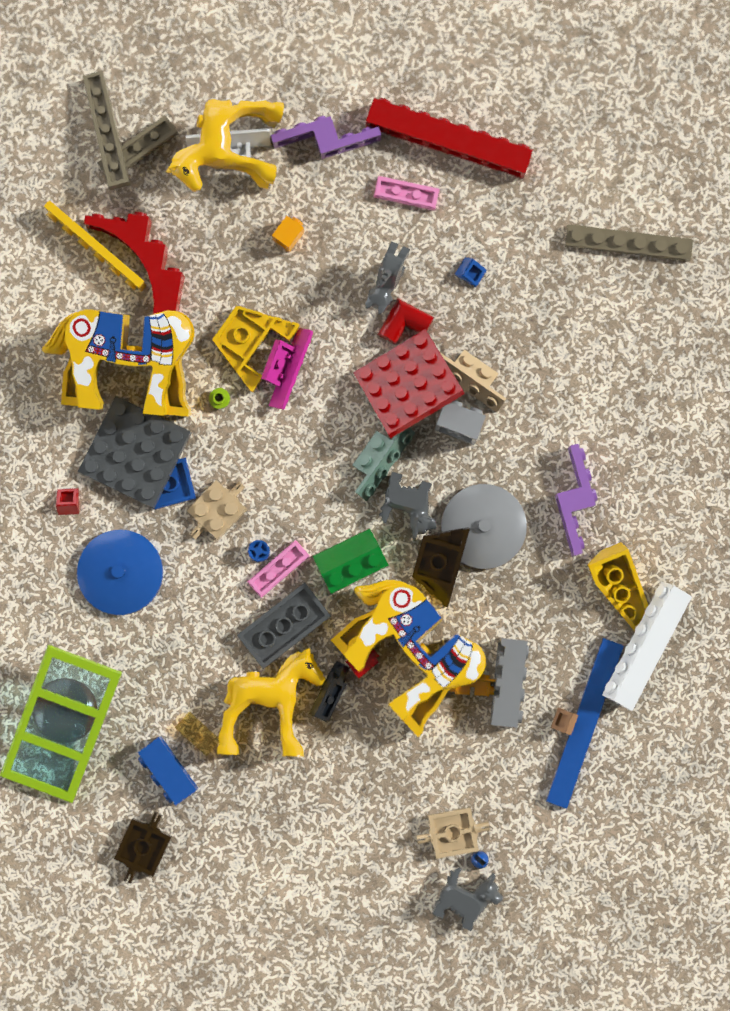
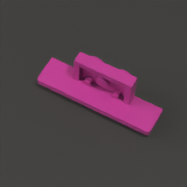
M299 328L291 345L282 340L275 339L261 376L262 380L276 386L268 406L282 410L285 409L311 342L312 330Z

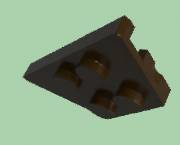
M469 527L427 534L422 538L412 577L419 584H422L431 595L436 596L445 607L449 606L470 532Z

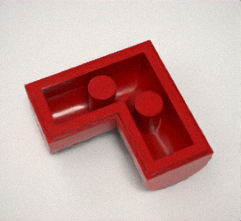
M397 298L377 335L396 345L406 327L417 333L424 329L428 331L434 317Z

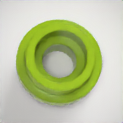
M216 388L211 391L209 402L212 407L223 409L230 403V395L227 390ZM217 395L223 396V400L221 402L216 401L215 398Z

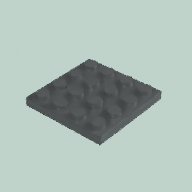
M115 396L78 472L155 509L192 432L157 415L143 414L142 408Z

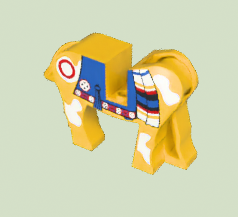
M81 310L65 317L58 324L51 338L42 347V351L45 354L63 355L68 349L70 352L69 361L63 371L61 405L103 409L104 402L98 390L97 374L104 360L120 365L153 367L143 414L191 416V408L185 396L186 382L182 368V358L194 340L195 331L188 316L179 311L168 310L146 316L144 320L143 345L128 346L130 315L102 310Z
M383 580L370 585L356 586L354 593L364 604L369 606L378 605L367 614L353 619L331 641L360 672L364 669L372 649L381 641L395 636L408 658L428 676L388 704L419 738L423 734L427 720L437 711L444 697L451 689L472 684L482 676L486 665L484 652L474 642L456 634L430 658L431 651L423 643L420 645L418 643L442 622V617L419 589L398 580Z

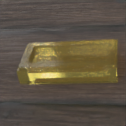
M190 711L175 727L206 757L219 744V737Z

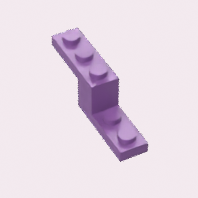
M320 116L314 119V122L307 124L305 122L298 123L292 129H279L271 135L274 149L314 137L321 159H325L381 141V132L379 127L373 128L371 126L364 128L360 133H348L343 135L341 139H338L331 116Z
M579 444L568 447L579 488L555 495L572 557L582 554V549H585L581 536L578 537L576 531L579 528L576 516L572 517V513L594 507L596 505L595 501H598L596 491L591 489L589 483L592 480L589 468L585 469L583 462L586 460L583 448H579Z

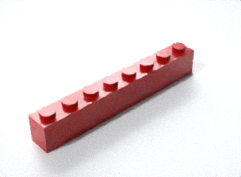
M373 98L366 119V127H379L381 133L524 179L533 150L529 149L528 145L522 143L517 145L504 137L495 138L486 131L478 130L477 132L471 130L465 124L456 125L450 123L448 119L443 117L437 119L431 117L425 111L416 112L410 110V107L403 104L397 106L391 104L385 98Z

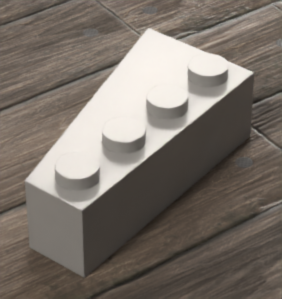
M498 639L494 695L490 718L491 725L517 728L518 723H522L523 711L520 710V702L524 701L525 689H522L523 680H526L527 674L525 661L528 659L529 654L528 641Z

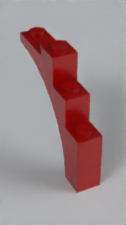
M143 212L128 213L127 221L121 217L107 219L103 215L93 213L92 216L85 215L84 224L87 228L104 232L118 239L129 247L141 260L152 285L154 299L153 314L168 310L179 311L185 276L177 268L168 267L165 270L168 248L166 244H163V241L152 239L151 242H148L152 224L150 217Z

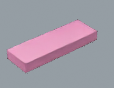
M378 176L374 198L435 211L439 189Z
M295 540L247 582L262 598L310 556Z

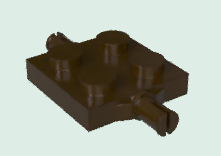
M154 811L150 823H143L132 818L114 857L115 860L123 863L128 868L123 879L125 882L128 880L127 883L132 884L136 872H143L152 877L155 875L172 838L171 835L157 827L163 816L162 814Z

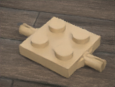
M216 480L187 510L198 524L189 534L196 540L203 531H206L219 541L248 510L240 503L237 497L245 486L239 481L230 491Z
M471 807L428 815L429 833L416 835L418 844L431 842L436 859L479 851L477 844L478 833L490 831V827H486L490 825L489 822L476 824L472 817Z

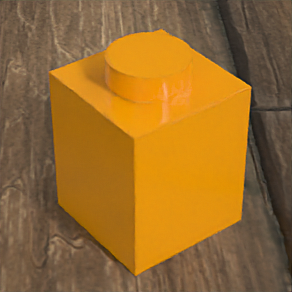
M286 215L272 234L273 241L290 252L304 234L303 223L295 217L291 219Z

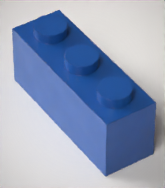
M162 736L138 752L140 755L138 758L139 762L145 769L147 767L150 769L152 780L157 786H162L165 790L163 795L170 804L174 803L176 806L199 789Z

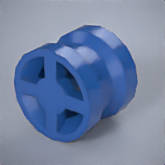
M256 540L249 545L248 554L252 560L263 562L268 559L270 548L266 542Z

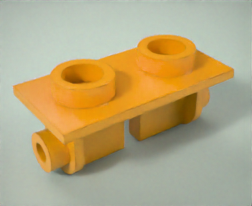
M482 674L476 682L453 688L450 692H455V695H470V687H474V695L489 697V695H494V686H490V682H495V679H490V675Z

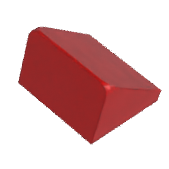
M78 488L57 489L56 509L58 515L79 514Z

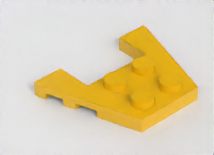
M236 305L212 340L248 389L253 393L262 381V375L246 365L270 330L290 341L299 329L300 324Z

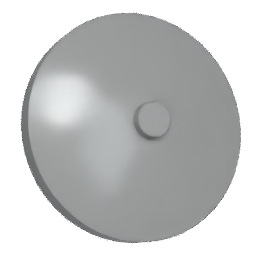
M477 484L461 490L449 501L442 516L441 532L469 527L470 532L461 563L476 569H492L507 563L519 552L525 540L527 523L522 506L510 492L491 484Z

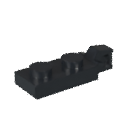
M335 662L309 712L310 715L329 722L347 685L345 679L350 667L341 662Z

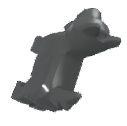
M392 241L381 262L376 287L369 290L365 303L366 309L373 307L378 309L379 314L384 313L387 306L393 301L391 293L397 287L404 274L405 267L403 265L410 252L409 248L403 246L398 256H395L398 244Z
M392 472L388 482L389 487L385 492V503L380 508L382 512L379 516L382 517V521L385 524L392 509L409 513L413 541H415L417 535L425 534L430 529H436V520L428 514V492L431 489L432 483L422 481L418 489L415 487L411 488L410 486L407 488L403 486L401 488L399 482H401L402 474Z
M458 867L454 871L451 870L450 876H447V884L442 888L432 913L443 919L445 915L444 910L451 908V911H455L456 915L459 914L460 917H463L462 928L472 931L474 922L487 905H497L504 898L498 891V885L494 882L495 873H492L473 892L458 886L457 881L461 872V868Z

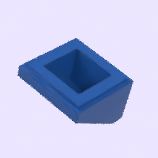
M466 257L455 275L470 285L477 287L487 270L473 258Z

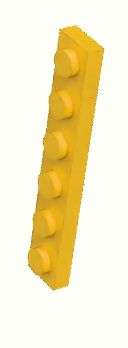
M49 200L44 205L48 212L46 215L54 223L59 221L64 225L62 229L68 235L72 236L74 234L79 238L77 242L86 250L91 248L95 252L93 256L101 263L106 261L111 265L109 269L116 276L122 275L127 279L125 283L131 289L135 290L137 288L141 292L147 286L144 280Z

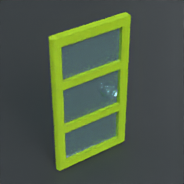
M48 645L0 776L73 803L122 672Z

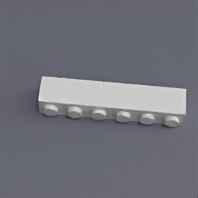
M661 582L655 591L650 605L646 608L640 624L636 627L630 643L626 646L620 662L616 665L610 681L606 684L602 696L631 711L634 709L692 596L674 585Z

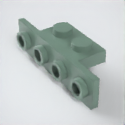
M410 427L394 436L392 440L376 431L352 466L366 475L355 491L363 500L368 501L370 496L375 493L382 479L387 476L392 465L399 459L407 444L411 442L415 432Z

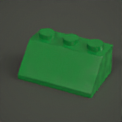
M370 528L313 556L331 595L389 567Z

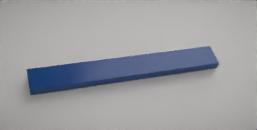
M602 638L576 713L579 716L571 736L569 735L546 799L547 802L566 809L568 807L606 698L602 694L615 671L624 645Z

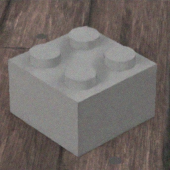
M454 400L442 408L435 430L474 445L486 415H483V411L474 407L470 409L464 408L461 402Z

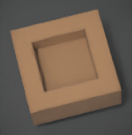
M558 708L550 728L571 736L579 715Z

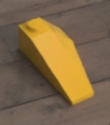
M620 542L601 550L588 563V567L595 585L635 631L649 605L629 549Z

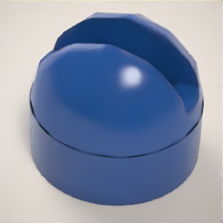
M476 851L471 857V862L477 869H483L488 865L489 858L483 851ZM477 855L485 862L484 865L475 859Z

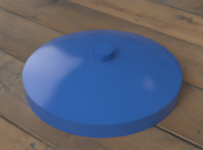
M129 530L108 531L94 538L83 550L77 566L78 584L86 600L98 610L113 615L132 614L145 608L158 594L163 580L162 560L155 546L142 535Z

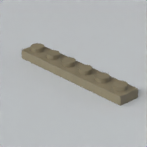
M101 70L83 75L108 188L111 191L129 186L130 180L105 74Z
M571 224L567 225L565 247L689 262L693 246V239Z

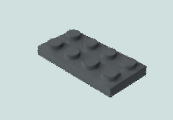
M303 583L237 636L264 669L329 619L331 615L307 584Z

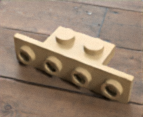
M463 350L455 362L441 353L461 388L487 407L498 412L506 398L492 389L490 385L499 373L466 350Z

